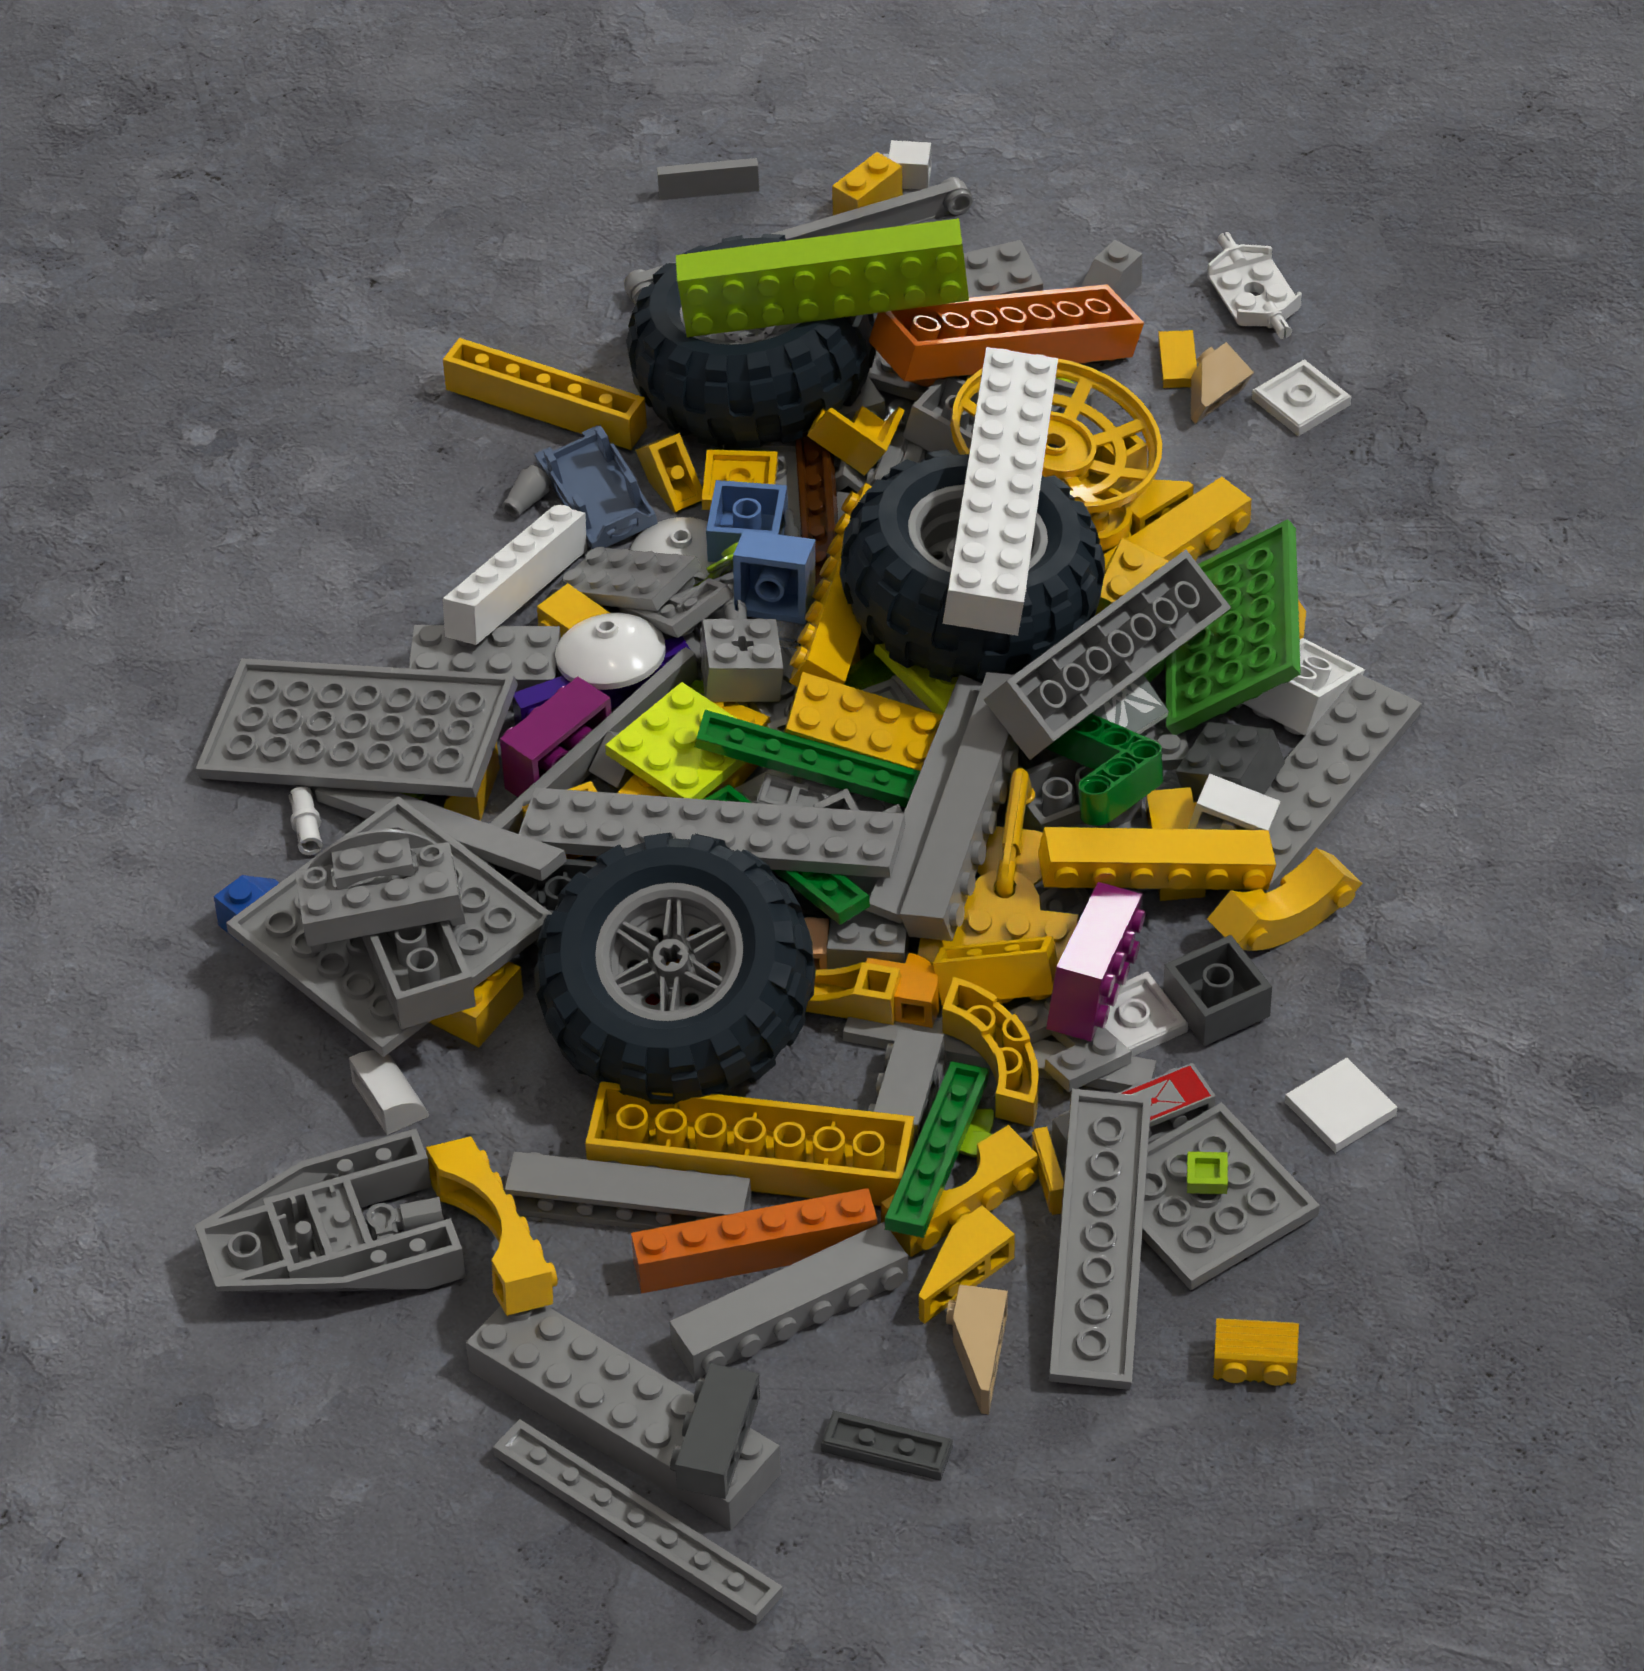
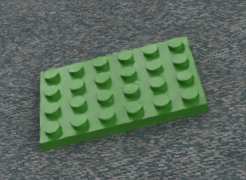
M1288 519L1198 564L1231 608L1166 657V708L1169 711L1166 717V727L1173 735L1193 729L1200 723L1219 714H1224L1231 708L1250 699L1257 698L1262 693L1283 683H1288L1301 675L1296 528Z

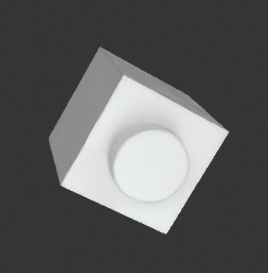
M891 140L889 154L883 155L902 166V189L922 190L928 188L931 174V143Z

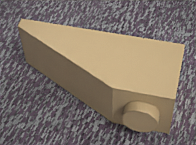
M959 1285L956 1301L949 1300L946 1324L953 1325V1343L980 1413L989 1414L1008 1316V1291Z

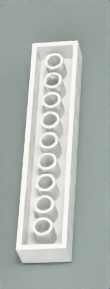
M986 347L943 624L1018 636L1025 599L1058 358Z

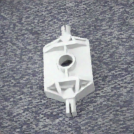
M1225 232V235L1224 233L1220 234L1217 241L1224 251L1208 263L1207 277L1237 324L1241 326L1273 327L1280 339H1284V335L1286 338L1289 337L1292 329L1285 320L1301 307L1302 293L1297 292V295H1295L1272 260V247L1238 245L1234 242L1229 232ZM1250 292H1257L1261 295L1254 296Z

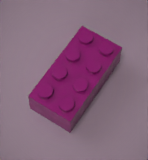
M1101 882L1097 883L1056 966L1046 1026L1047 1030L1091 1042L1097 1028L1104 1029L1108 1020L1110 1006H1115L1120 984L1125 985L1130 963H1135L1139 952L1140 942L1135 940L1136 932L1140 933L1146 911L1140 909L1141 893Z

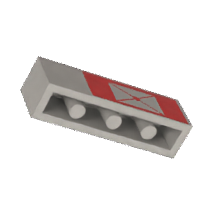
M1193 1063L1180 1068H1172L1163 1075L1146 1082L1135 1083L1130 1088L1118 1092L1121 1094L1151 1097L1148 1144L1214 1107L1216 1097ZM1069 1111L1052 1119V1144L1064 1162L1066 1160Z

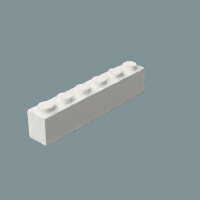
M554 505L443 598L445 637L477 645L587 551L585 512L573 510L566 505Z

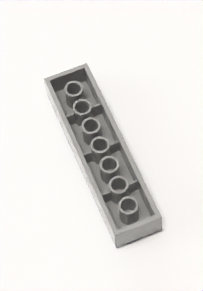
M1184 550L1013 675L983 700L1028 759L1031 760L1208 627L1231 607L1190 553Z
M500 1306L466 1342L470 1372L730 1531L781 1475L780 1445L750 1428L726 1499L677 1489L676 1471L670 1470L671 1456L676 1445L682 1446L684 1440L682 1427L685 1415L688 1411L693 1412L696 1406L694 1394L548 1306L506 1316Z

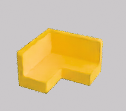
M861 406L855 413L852 421H850L833 408H829L827 411L822 408L815 417L807 436L865 476L887 451L905 410L898 406L889 418L884 421L864 406Z

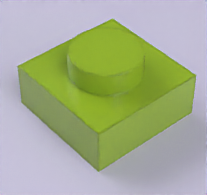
M1187 1151V1193L1227 1194L1228 1152Z

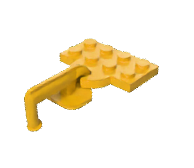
M1017 768L1012 773L1004 827L996 826L995 832L989 835L986 844L985 861L977 869L980 877L975 881L973 894L971 896L968 895L964 906V921L960 927H957L953 940L944 941L920 938L918 955L927 959L932 965L941 947L1053 936L1059 962L1080 919L1078 914L1041 910V899L1034 885L1042 880L1038 849L1043 833L1036 830L1022 829L1025 807L1035 798V791L1031 786L1029 774L1023 768Z

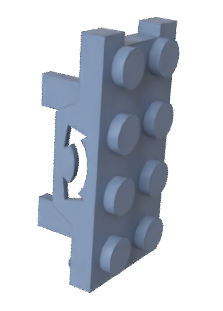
M596 425L583 431V438L554 451L551 447L535 453L538 466L550 477L551 486L563 505L569 506L573 510L585 512L586 541L591 549L596 547L606 548L658 524L656 514L642 494L634 474L615 445L609 443L608 436L601 425Z

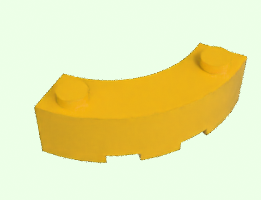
M1315 848L1302 863L1282 877L1280 887L1267 893L1262 889L1248 892L1230 890L1207 920L1224 937L1232 935L1243 950L1258 951L1269 949L1296 939L1319 925L1337 909L1349 905L1355 897V892L1363 883L1334 855Z
M953 977L942 1008V1033L953 1036L970 1045L990 1066L997 1082L995 1117L1034 1127L1038 1106V1062L1026 1028L1016 1014L1012 1015L998 1002V997L969 981Z

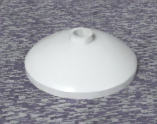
M676 517L660 521L658 524L642 531L630 547V550L653 551L654 553L696 556L702 568L698 572L707 576L710 573H708L706 568L716 563L708 562L706 528L708 521L698 518Z
M607 613L587 618L570 628L559 640L555 650V658L558 670L570 682L578 676L599 690H608L630 686L649 677L662 664L666 647L663 634L649 621L631 614Z

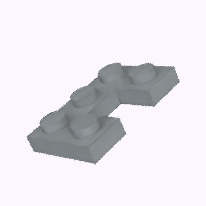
M694 577L677 593L683 592L696 582ZM708 578L682 598L673 595L658 611L618 607L621 613L641 617L653 624L659 631L679 638L691 633L695 629L696 624L707 616L718 613L723 608V604L734 596L727 584Z
M1051 996L1042 1000H1032L1009 1011L1012 1015L1016 1014L1023 1023L1031 1038V1044L1053 1035L1067 1048L1045 1059V1071L1068 1092H1071L1072 1088L1077 1089L1131 1063L1132 1051L1105 1027L1104 1029L1097 1028L1091 1042L1047 1030Z

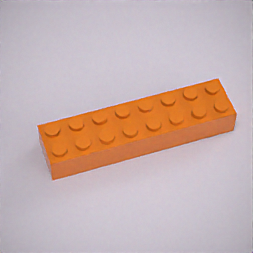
M1106 284L971 297L969 301L880 312L877 313L869 343L904 382H915L923 379H944L961 375L972 376L983 368L986 347L1034 355L1039 354L1081 364L1093 361H1114L1121 358L1133 357L1144 322Z

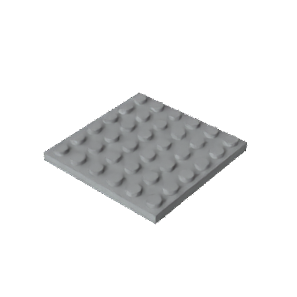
M399 796L339 839L341 840L365 831L397 829L423 835L437 844L450 842L466 924L452 926L449 920L448 923L470 970L474 988L536 941L544 919L548 914L552 915L550 911ZM412 852L413 865L417 867L416 853ZM316 857L307 862L298 870L308 869V867ZM332 868L331 876L333 886L337 887L334 876V869ZM295 872L226 922L230 935L383 1057L430 1022L427 1021L400 1029L362 937L326 943V951L312 953L311 947L307 946L302 925ZM378 876V877L368 878V879L359 881V882H357V883H354V884L350 885L349 887L354 886V885H358V884H361V883H364V882H368V881H371V880H374V879H378V878H381V877H384V876Z

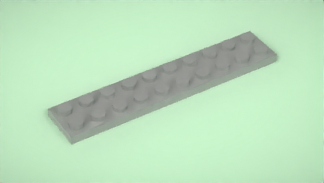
M535 787L518 834L563 849L565 854L599 856L619 844L622 849L643 843L645 842L644 836L670 832L673 839H691L692 834L695 835L696 833L725 840L726 846L734 851L737 849L739 851L747 850L774 870L891 878L906 824L905 816L901 813Z

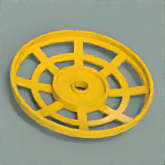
M1058 359L1056 377L1078 382L1071 398L1053 393L1052 405L1066 409L1064 413L1051 411L1042 476L1055 475L1061 481H1064L1070 487V494L1074 499H1079L1083 502L1089 513H1099L1119 508L1140 496L1155 479L1162 458V439L1159 427L1148 408L1127 387L1094 368L1073 361ZM982 369L966 380L959 389L952 407L950 427L954 444L960 455L969 454L970 451L960 433V421L963 411H966L975 418L977 404L970 399L979 391ZM1091 388L1117 402L1134 420L1115 427L1102 413L1085 404ZM1081 414L1094 422L1103 432L1093 435L1083 423L1077 420L1078 415ZM1142 432L1148 448L1147 470L1125 468L1127 451L1124 438ZM1048 444L1057 445L1059 448H1052ZM1112 444L1115 453V464L1111 465L1094 460L1096 448ZM1088 471L1108 476L1101 483L1090 488H1086L1078 479ZM1119 479L1141 481L1135 488L1120 496L1099 501L1095 497V495L1108 490Z

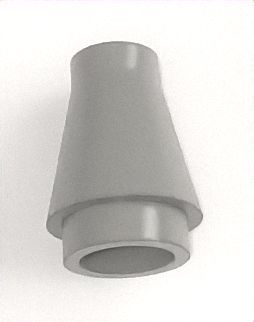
M530 465L527 469H522L507 499L502 503L504 510L509 515L518 518L526 509L549 493L550 477L542 469L534 465Z

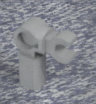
M439 1197L399 1204L400 1208L395 1209L389 1204L378 1203L370 1207L366 1213L367 1225L373 1241L398 1234V1230L404 1229V1231L444 1220Z

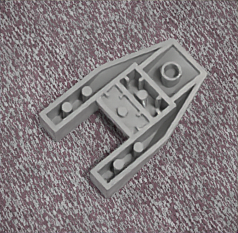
M416 1128L301 1161L195 1225L216 1292L304 1293L429 1289L466 1278L463 1251L451 1218L373 1241L363 1216L361 1207L431 1187L428 1158Z

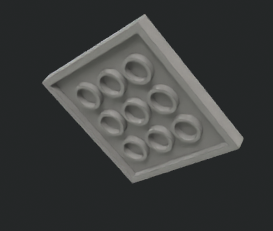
M1222 1102L1148 1144L1142 1238L1190 1290L1195 1289L1319 1215L1320 1205ZM1187 1151L1228 1152L1227 1194L1187 1193Z

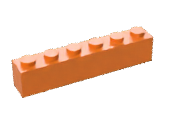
M869 1188L633 1232L631 1233L633 1262L640 1291L642 1294L789 1266L878 1225L877 1216Z

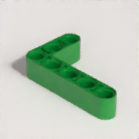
M1094 714L1089 715L1046 748L1094 770L1082 778L1078 784L1080 818L1088 825L1100 826L1111 822L1163 783L1161 745L1152 739Z

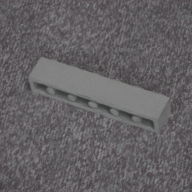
M514 1152L505 1185V1194L512 1195L518 1215L645 1230L749 1211L752 1203L750 1178L738 1177L736 1175L700 1173L695 1170L681 1171L664 1169L657 1166L621 1164L616 1161L602 1162L585 1160L578 1157L549 1156L537 1152Z
M882 1222L671 1320V1345L694 1380L707 1374L710 1363L726 1366L743 1357L753 1356L760 1349L779 1340H787L804 1328L815 1323H823L836 1313L849 1307L859 1306L868 1298L885 1290H893L908 1280L907 1253L892 1232L884 1230L885 1223Z

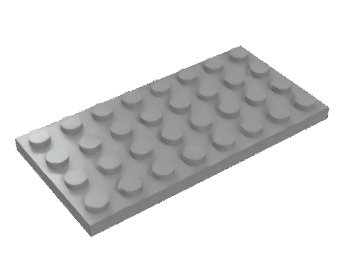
M241 658L195 769L199 779L476 798L518 684L515 675Z

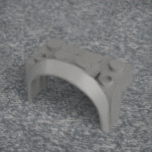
M397 829L365 831L335 842L323 850L312 861L308 869L295 871L302 925L307 946L311 947L312 953L326 951V943L449 920L452 926L466 924L450 842L437 844L423 835ZM412 852L416 853L418 864L416 872L414 871ZM332 868L334 869V876L337 887L333 886L331 876ZM386 875L407 876L405 879L398 878L385 883L345 889L354 883L372 877Z

